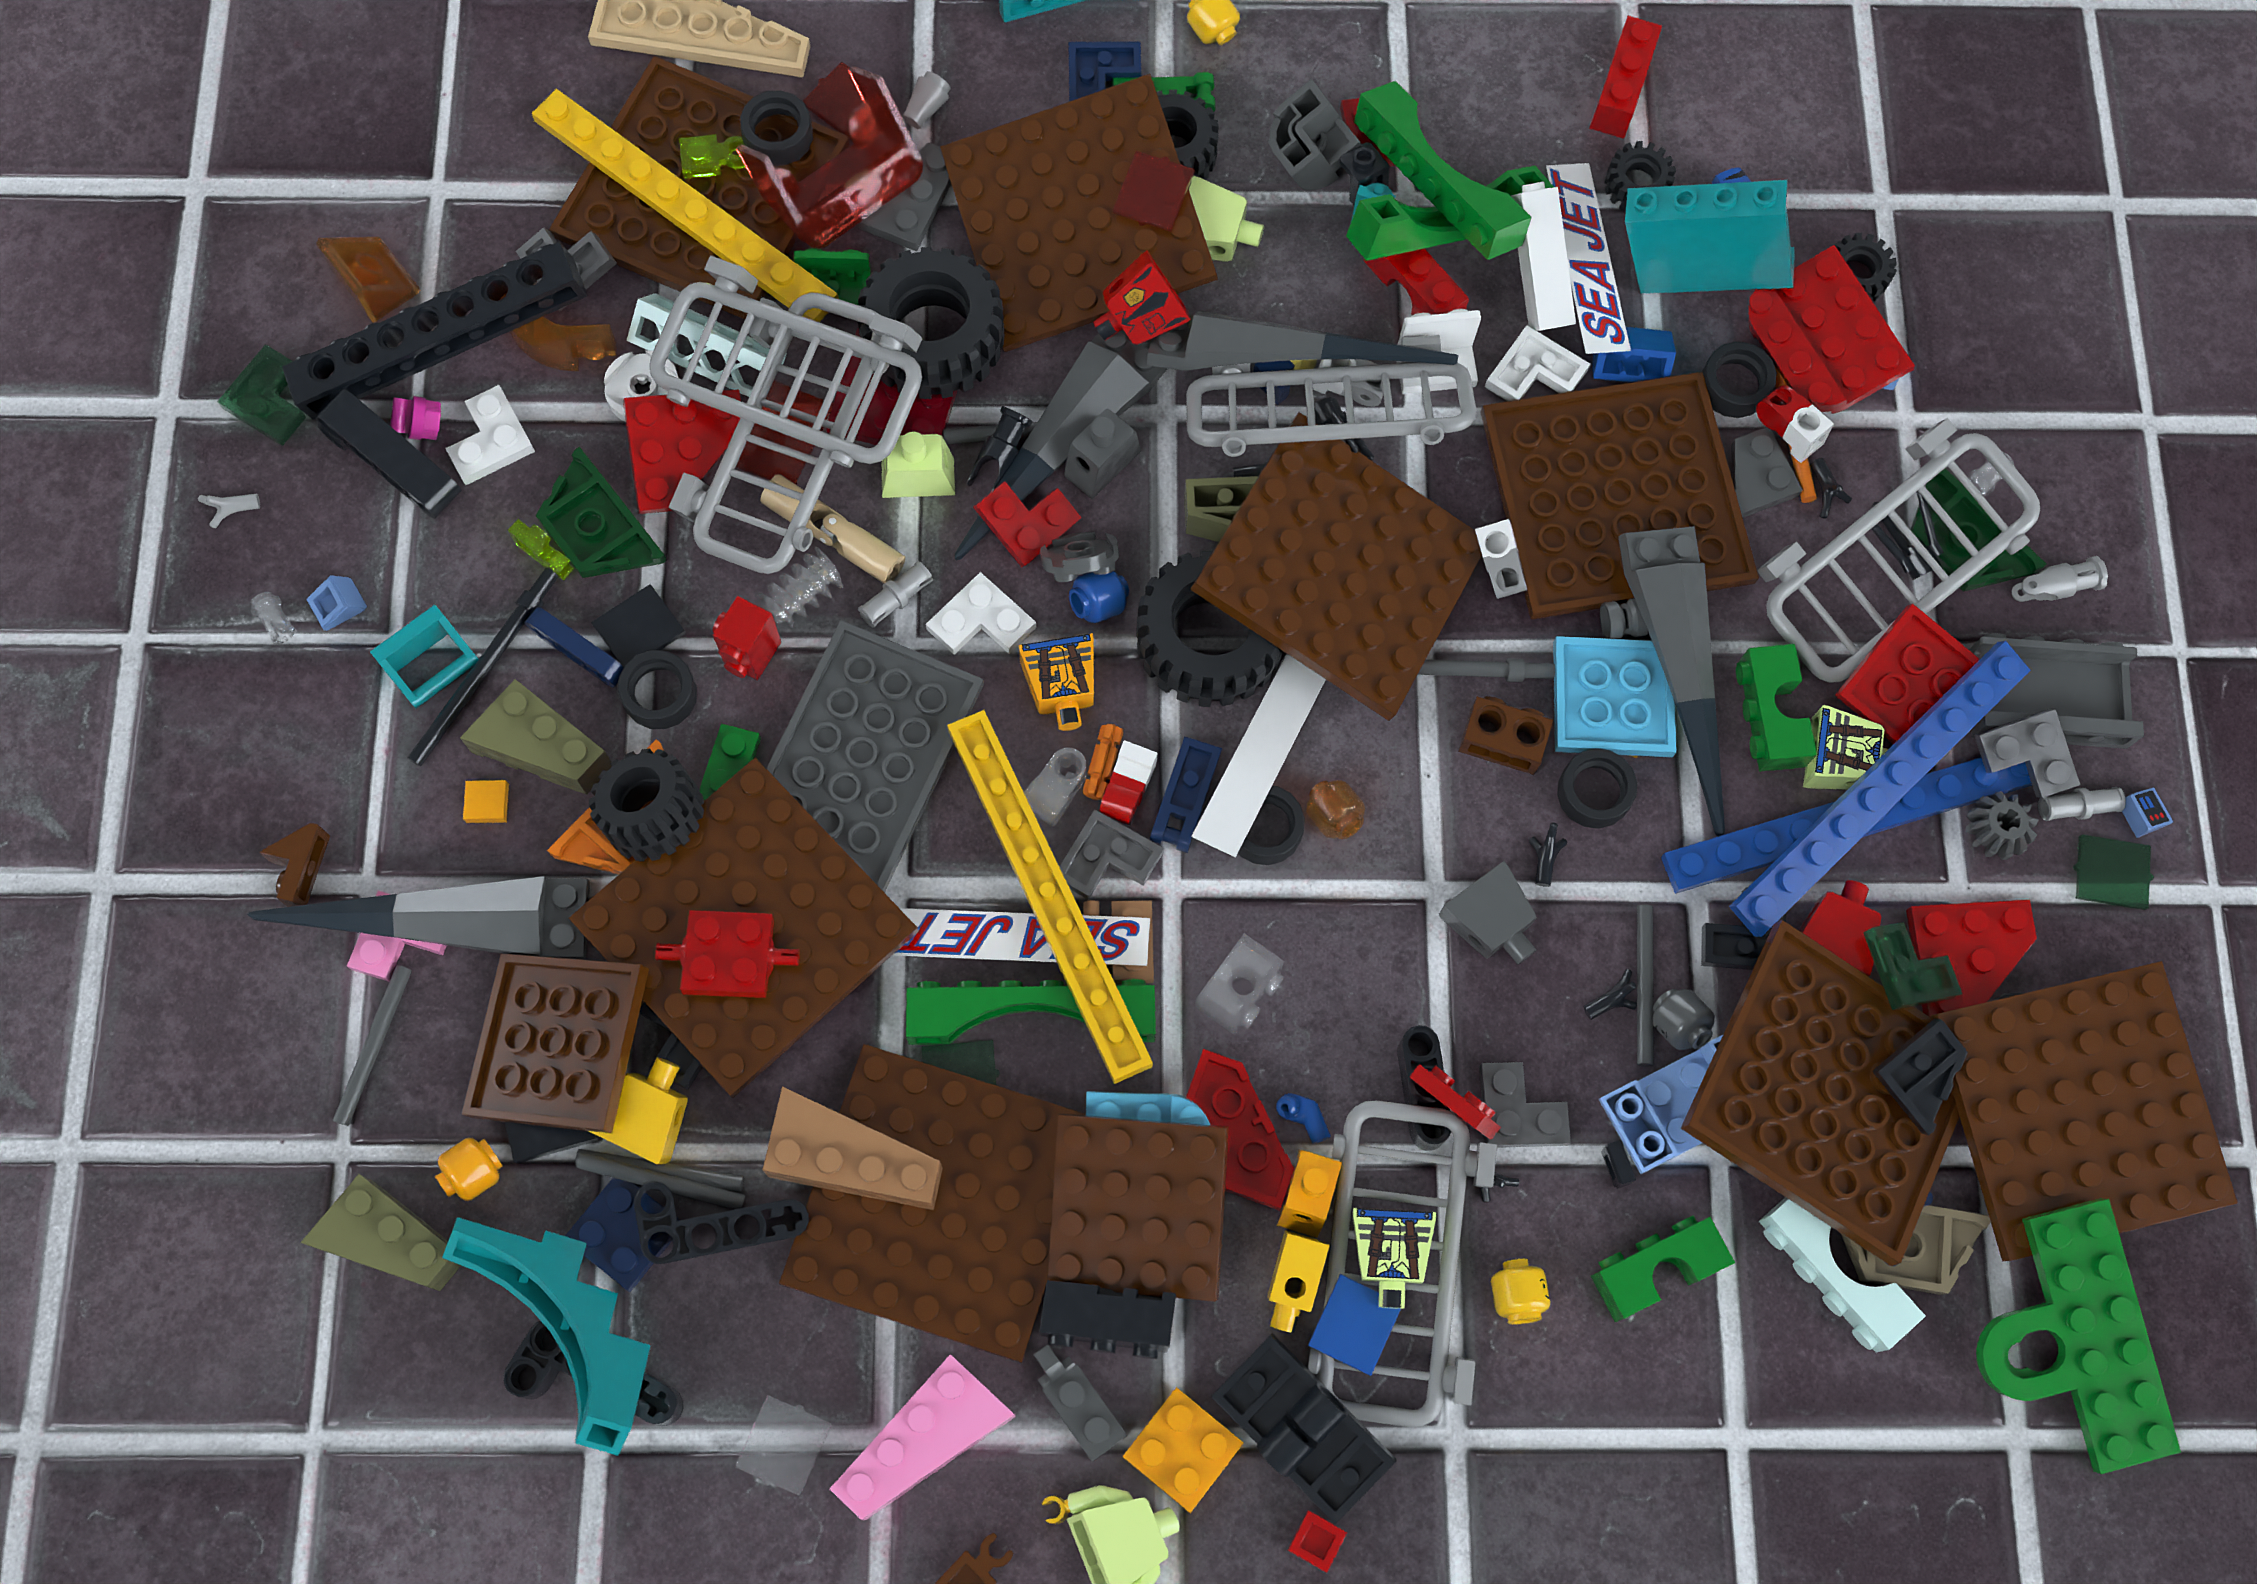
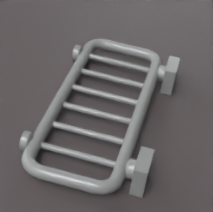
M710 256L704 270L716 279L715 285L696 282L689 284L679 293L651 356L649 364L650 375L657 385L668 390L666 398L685 407H688L692 399L832 452L829 457L831 461L847 468L852 467L854 460L873 464L881 462L889 456L898 441L922 381L921 368L915 358L901 352V350L905 348L917 353L923 338L909 325L875 313L869 329L880 338L879 343L743 296L737 293L738 289L753 294L759 280L742 266ZM700 297L715 301L683 379L669 375L665 371V363L691 303ZM723 305L748 314L715 391L690 383V380ZM756 316L779 324L780 327L747 403L725 396L722 392ZM790 328L810 335L813 338L781 413L776 415L754 405L786 330ZM821 339L846 348L815 423L811 428L787 419V416ZM853 352H857L880 361L848 436L844 440L822 432L820 429ZM888 363L903 369L906 373V380L881 440L876 446L865 448L853 442Z
M812 292L801 295L788 309V312L803 316L808 309L817 308L870 325L875 313L879 314L874 310ZM761 297L760 302L782 309L774 301ZM755 316L748 334L761 346L770 349L780 325ZM787 328L756 400L755 407L761 409L764 406L781 412L784 405L767 400L766 397L778 371L796 377L799 371L781 364L793 336L811 342L812 336ZM873 332L870 341L879 343L880 338ZM821 339L818 344L842 353L846 350V348ZM853 352L852 356L862 360L850 387L839 384L837 389L838 392L846 394V397L835 422L824 419L822 427L831 429L830 435L841 439L845 438L871 376L880 361L857 352ZM887 363V365H886V367H885V369H884V372H886V370H887L888 367H889V364H888V363ZM806 373L803 379L827 388L832 383L830 380ZM793 408L790 409L788 414L813 424L817 416ZM740 418L711 485H707L696 476L683 473L668 508L684 519L694 522V540L698 547L707 554L758 573L771 574L784 568L793 557L796 549L804 552L810 547L813 540V532L811 529L806 528V525L834 462L829 459L832 452L826 449H822L819 458L751 435L750 433L755 423ZM748 441L814 464V470L804 492L800 493L735 470L746 442ZM731 476L799 500L788 529L719 505ZM719 512L784 536L777 553L770 558H763L712 539L709 536L708 530L715 513Z
M1440 335L1401 338V345L1441 352ZM1402 361V363L1252 373L1250 372V363L1212 367L1213 375L1201 377L1191 383L1186 394L1187 432L1189 438L1196 444L1205 447H1222L1223 452L1231 457L1242 455L1245 452L1246 445L1420 435L1421 440L1425 444L1435 445L1442 441L1444 433L1458 432L1468 428L1475 421L1477 413L1470 373L1460 363L1447 365ZM1450 376L1456 380L1461 414L1453 417L1434 418L1428 377ZM1420 377L1426 418L1394 420L1389 379ZM1382 380L1386 421L1355 423L1351 381ZM1343 382L1347 423L1316 425L1312 384ZM1305 384L1308 426L1277 428L1274 386ZM1266 387L1269 428L1237 430L1236 389ZM1228 389L1230 430L1206 431L1202 429V394L1211 390Z
M1948 418L1934 424L1905 448L1914 461L1926 455L1931 460L1800 567L1797 561L1806 555V552L1795 542L1784 547L1757 569V572L1765 582L1776 578L1782 581L1768 597L1766 604L1767 616L1788 644H1795L1797 656L1817 678L1830 683L1841 682L1849 678L1892 625V623L1888 625L1834 560L1857 540L1910 604H1914L1925 614L1934 609L2005 549L2012 555L2029 543L2030 539L2025 533L2038 520L2040 514L2039 499L2018 470L1987 436L1977 433L1965 434L1950 444L1947 438L1957 431L1956 427ZM1969 449L1979 450L2023 503L2024 511L2022 516L2009 527L1955 463L1954 460ZM1947 466L2002 531L1980 551L1974 547L1924 486ZM1917 491L1972 556L1949 576L1894 511ZM1887 515L1942 580L1941 583L1919 601L1864 535ZM1826 565L1831 567L1882 629L1880 633L1859 650L1804 584ZM1797 589L1852 654L1841 665L1837 667L1827 666L1784 615L1782 604Z
M1377 1100L1364 1101L1355 1106L1347 1115L1343 1135L1334 1134L1332 1159L1340 1160L1342 1164L1337 1183L1324 1308L1339 1274L1360 1284L1379 1286L1377 1281H1362L1361 1275L1345 1273L1348 1239L1356 1240L1355 1231L1349 1230L1353 1196L1446 1208L1443 1242L1432 1241L1430 1247L1432 1250L1442 1251L1438 1285L1405 1283V1290L1437 1294L1434 1328L1395 1323L1391 1332L1433 1337L1430 1370L1425 1372L1376 1365L1373 1371L1374 1374L1428 1381L1426 1402L1421 1408L1411 1410L1345 1401L1336 1397L1361 1421L1405 1427H1422L1432 1422L1441 1412L1445 1392L1452 1393L1451 1401L1453 1403L1471 1406L1476 1361L1456 1357L1455 1367L1447 1365L1467 1176L1474 1177L1473 1186L1493 1187L1497 1144L1480 1142L1477 1144V1151H1469L1470 1134L1466 1123L1456 1113L1446 1109ZM1377 1117L1445 1126L1453 1134L1452 1157L1359 1145L1361 1125L1366 1119ZM1358 1154L1451 1165L1447 1199L1354 1188ZM1312 1347L1310 1348L1308 1370L1312 1374H1316V1378L1334 1396L1332 1388L1334 1368L1359 1371Z

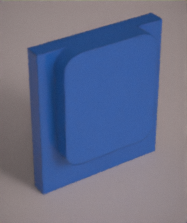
M1339 1274L1308 1346L1371 1376L1401 1309L1379 1307V1292Z

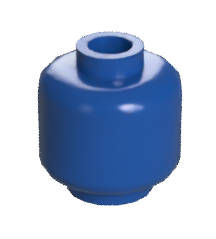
M1114 571L1103 575L1094 574L1093 572L1082 574L1074 580L1072 589L1069 591L1070 605L1076 616L1094 624L1121 614L1125 610L1126 598L1129 596V587L1123 576H1118Z

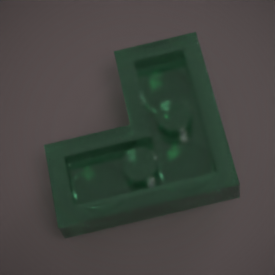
M265 344L217 402L222 409L283 446L305 420L306 416L300 409L279 397L280 393L288 385L282 366L293 361Z
M1904 922L1877 926L1863 932L1892 1010L1949 1000L1963 994L1948 955L1918 961Z

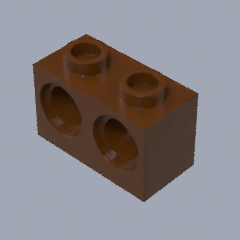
M1477 696L1470 710L1458 752L1534 775L1542 762L1553 719L1544 717L1542 712L1535 709L1523 708L1520 710L1507 706L1503 700L1496 697L1487 696L1481 698ZM1483 720L1490 721L1494 724L1497 731L1486 732L1481 729L1478 722ZM1526 732L1530 734L1534 739V743L1525 744L1521 742L1517 737V733Z

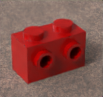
M737 596L727 613L722 612L717 617L713 626V637L719 650L718 653L725 664V669L737 677L745 678L748 675L758 681L781 644L772 613Z

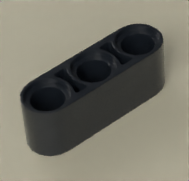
M1417 1025L1411 1027L1402 1037L1397 1049L1405 1104L1451 1111L1434 1096L1423 1097L1415 1089V1081L1410 1078V1075L1419 1064L1428 1071H1431L1436 1065L1444 1072L1437 1034L1427 1026ZM1412 1039L1422 1040L1427 1045L1428 1054L1425 1056L1414 1055L1408 1047V1041ZM1408 1121L1412 1142L1422 1150L1432 1151L1438 1149L1451 1135V1130L1439 1125L1441 1136L1436 1139L1429 1138L1422 1132L1421 1123Z

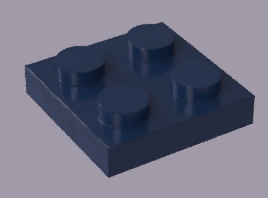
M612 1178L565 1236L587 1243L584 1256L623 1288L631 1292L654 1263L644 1257L640 1246L634 1210V1197L640 1188L634 1183ZM647 1193L642 1195L641 1206L646 1213L658 1214L664 1210V1207ZM665 1232L654 1233L648 1241L649 1252L653 1256L659 1257L671 1243L672 1238Z

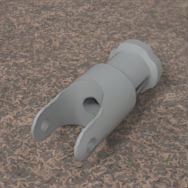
M2098 556L2089 557L2084 563L2075 565L2062 563L2046 567L2039 574L2029 576L2022 583L2014 585L2011 593L2013 598L2019 602L2034 599L2039 601L2058 600L2074 596L2076 591L2093 588L2096 591L2104 589L2107 586L2108 572L2104 561ZM2018 590L2023 591V596L2018 594Z

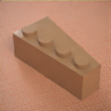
M782 1086L762 1170L769 1178L934 1210L943 1168L939 1160Z

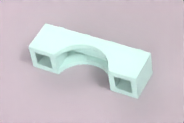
M1785 1197L1759 1220L1760 1224L1765 1228L1763 1233L1767 1240L1778 1250H1785L1794 1260L1793 1267L1798 1275L1808 1283L1813 1282L1824 1294L1822 1299L1826 1306L1837 1316L1843 1315L1854 1328L1852 1330L1854 1337L1868 1350L1873 1349L1876 1353L1890 1350L1925 1317V1314L1896 1282L1886 1286L1870 1287L1848 1278L1839 1269L1830 1251L1829 1234L1831 1226Z

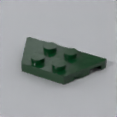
M580 447L575 449L571 455L573 458L572 463L564 476L559 475L552 487L551 496L544 500L535 516L580 576L586 578L659 565L666 562L664 553Z
M1946 468L1925 484L1927 490L1978 551L2002 533L1964 485ZM1928 504L1937 541L1944 552L1937 556V559L1941 564V568L1949 576L1972 556ZM1918 505L1910 530L1919 541L1923 540L1925 546H1928L1929 543ZM2027 545L2012 555L2005 549L1959 588L1964 592L2037 574L2047 563Z

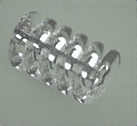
M816 546L815 552L817 557L810 553L803 555L805 567L798 563L791 565L793 577L787 573L779 575L782 588L770 582L767 585L770 597L761 592L755 594L761 607L772 613L774 621L778 626L785 623L791 628L796 627L792 616L794 613L807 618L808 615L804 607L806 603L818 609L820 607L816 597L818 593L828 599L832 597L828 587L829 584H833L839 589L844 587L836 567Z

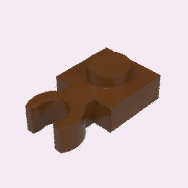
M995 1533L989 1534L982 1541L980 1555L976 1559L966 1550L935 1584H997V1581L989 1572L994 1567L999 1568L1008 1564L1014 1553L1008 1550L1002 1558H993L990 1555L989 1547L998 1536Z

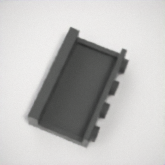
M1992 633L1981 637L1969 649L1981 659L1997 642L2007 641L2031 670L1971 729L1972 738H1975L1974 735L2049 709H2056L2067 745L2128 749L2144 737L2143 721L2132 720L2129 664L2138 656L2136 647H2124L2120 642H2105L2099 645L2084 644V641L2080 639H2067L2061 642L2045 641V638L2040 636L2011 639L2006 638L2004 634Z

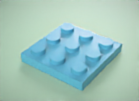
M1556 636L1553 641V664H1555V752L1581 753L1596 748L1610 750L1618 755L1673 757L1676 754L1675 702L1653 642L1647 640Z

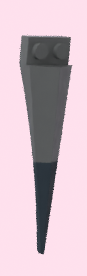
M1198 311L1193 316H1190L1191 320L1187 323L1153 337L1147 354V365L1181 371L1246 363L1318 359L1389 360L1455 365L1458 362L1459 355Z
M1121 330L1106 341L1098 332L1091 342L1088 341L999 484L1006 482L1022 502L1067 461L1072 441L1105 409H1110L1119 417L1145 396L1168 369L1147 365V354L1151 343L1145 341L1134 345L1124 330ZM980 515L956 550V561L961 560L991 531Z
M1695 526L1624 533L1618 536L1624 575L1641 612L1667 679L1696 766L1713 829L1719 837L1725 834L1706 574L1705 563H1700Z
M541 876L251 911L247 915L257 921L379 935L500 954L586 960L587 938L569 920V917L589 901L590 881L588 878H546Z

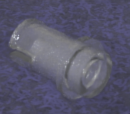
M2003 452V454L2008 458V460H2009V461L2013 464V466H2014V462H2013L2012 458H2011L2008 454H2006L2005 452ZM1989 461L1985 462L1979 469L1971 470L1967 475L1983 496H1988L1994 492L1995 484L2002 479Z
M263 592L251 600V613L254 617H259L274 644L286 642L288 638L284 633L287 632L289 637L292 638L296 634V629L291 625L280 607L281 599L278 596H274L272 592Z

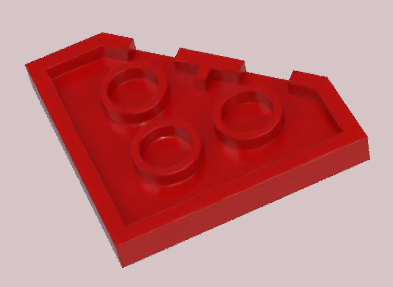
M739 389L724 390L722 392L725 396L741 401ZM667 395L624 398L623 406L638 514L672 511L668 507L683 473L703 480L726 451L740 417L692 399L688 407H685L667 399Z
M2030 899L1911 906L1906 910L1923 1013L1930 1017L1931 1015L1986 1003L2037 939Z
M1203 1049L1186 1098L1196 1103L1202 1109L1210 1125L1229 1127L1225 1191L1280 1211L1294 1167L1287 1153H1285L1275 1133L1276 1130L1249 1080L1250 1077L1243 1063Z

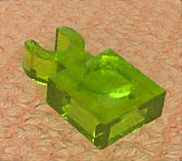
M716 134L679 138L684 179L721 175L720 165H728L734 169L747 166L744 154H732L736 150L745 149L743 137L733 136L726 139L724 143H718Z
M517 519L508 529L516 546L543 567L547 566L553 570L560 579L565 580L574 570L568 564L570 560L549 545L551 538L537 525L533 524L531 527H528L521 520Z

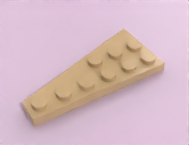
M598 0L588 35L590 44L593 46L797 77L804 76L810 51L809 38L773 21L765 22L751 15L750 10L739 5L735 8L722 2V0Z

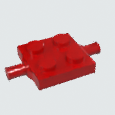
M689 910L687 933L682 940V944L657 943L655 957L656 961L669 960L681 962L682 977L680 990L683 995L766 998L768 978L774 965L798 967L800 949L775 948L772 940L773 914Z

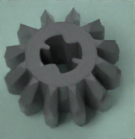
M2002 791L1995 792L1991 797H1981L1976 801V808L1973 807L1966 816L1972 823L1966 827L1965 832L1976 835V839L1972 842V847L1983 845L1985 847V857H1992L1997 853L2001 861L2008 860L2013 854L2018 856L2027 851V844L2035 841L2037 836L2032 828L2037 825L2039 819L2027 815L2031 810L2032 804H2026L2021 807L2018 804V794H2012L2006 799Z

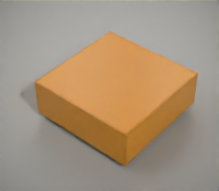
M506 780L465 781L463 820L466 823L507 822L508 782Z

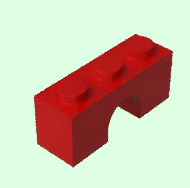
M1627 16L1590 129L1624 139L1633 117L1662 25Z
M1425 248L1368 261L1364 259V262L1386 287L1398 281L1406 289L1412 302L1411 315L1417 313H1429L1431 315L1446 314L1453 310L1466 309L1469 297Z

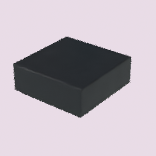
M1618 1140L1607 1144L1601 1153L1614 1187L1619 1189L1631 1185L1636 1178L1622 1141Z

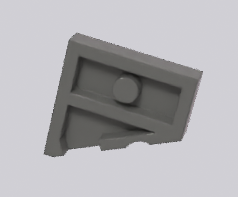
M1765 427L1734 440L1731 445V462L1734 465L1731 477L1742 518L1800 496L1803 489L1771 429Z

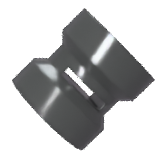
M1635 598L1628 599L1624 604H1618L1615 601L1601 604L1600 624L1605 639H1621L1623 635L1627 634L1633 637L1646 636L1648 634Z

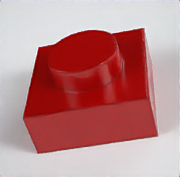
M1308 1510L1287 1551L1327 1573L1347 1532Z

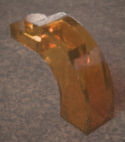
M543 316L509 332L515 343L525 354L543 365L559 370L579 371V357L599 360L605 356H617V342L610 324L564 326L553 323Z

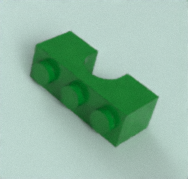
M1795 644L1748 648L1736 664V679L1739 685H1743L1745 694L1743 716L1745 721L1750 722L1751 756L1753 759H1757L1759 772L1805 768L1817 756L1810 718H1789L1783 715L1775 704L1776 695L1791 694L1802 681Z
M1693 1215L1673 1225L1672 1228L1675 1234L1664 1240H1661L1658 1233L1636 1243L1635 1246L1639 1252L1626 1259L1620 1251L1598 1262L1602 1270L1592 1275L1591 1278L1614 1322L1625 1319L1661 1301L1653 1284V1271L1659 1262H1667L1677 1267L1688 1286L1735 1263L1711 1217L1698 1222Z

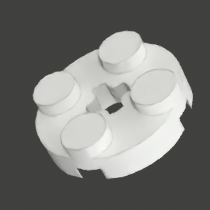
M645 350L646 354L634 355L633 352L623 354L612 362L605 373L604 394L611 411L623 421H625L624 398L667 395L668 390L657 385L650 375L649 364L653 351ZM667 358L665 371L669 375L679 378L675 366ZM638 382L642 385L647 382L651 383L649 386L650 390L645 394H636L637 390L634 385Z

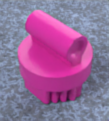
M413 396L412 400L393 397L390 426L399 433H407L408 439H437L441 418L440 402L426 400V397Z

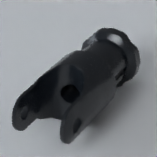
M1004 406L1001 407L1000 413L1002 416L993 435H988L968 477V486L973 484L982 465L990 460H995L999 463V475L992 490L998 486L1018 453L1016 446L1025 428L1031 426L1033 422L1031 419Z

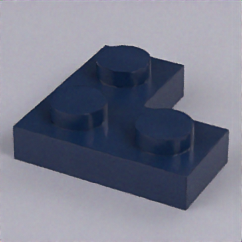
M1069 42V102L1104 90L1105 81H1113V78L1141 77V42Z

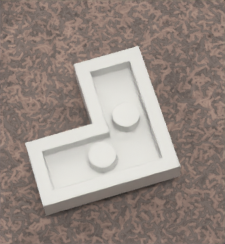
M1526 325L1487 379L1485 388L1506 401L1522 399L1536 379L1558 393L1573 392L1588 371L1590 363Z
M500 385L464 401L480 432L446 448L465 486L535 452Z
M980 572L926 623V629L954 655L981 629L1010 654L1036 629V622Z

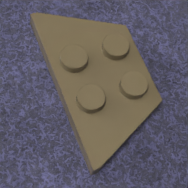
M1927 1205L1922 1209L1902 1262L1897 1266L1887 1265L1883 1260L1843 1234L1842 1237L1860 1281L1880 1285H1889L1896 1282L1903 1289L1945 1295L1951 1291L1958 1279L1960 1267L1969 1260L1974 1251L1972 1247L1981 1231L1987 1229L1991 1220L1988 1215Z

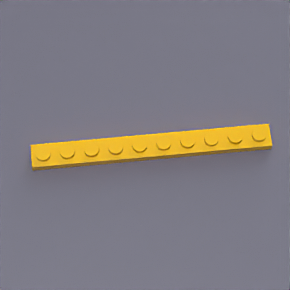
M557 88L532 112L533 119L537 124L718 257L742 266L759 280L757 283L759 287L788 308L801 295L811 292L839 299L838 293ZM811 308L802 317L820 322L829 312Z
M982 710L948 724V732L1114 1084L1152 1068L1153 1062L985 711Z

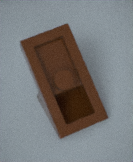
M309 823L259 852L270 863L287 867L286 870L280 873L276 883V898L287 907L308 904L330 835L318 824Z

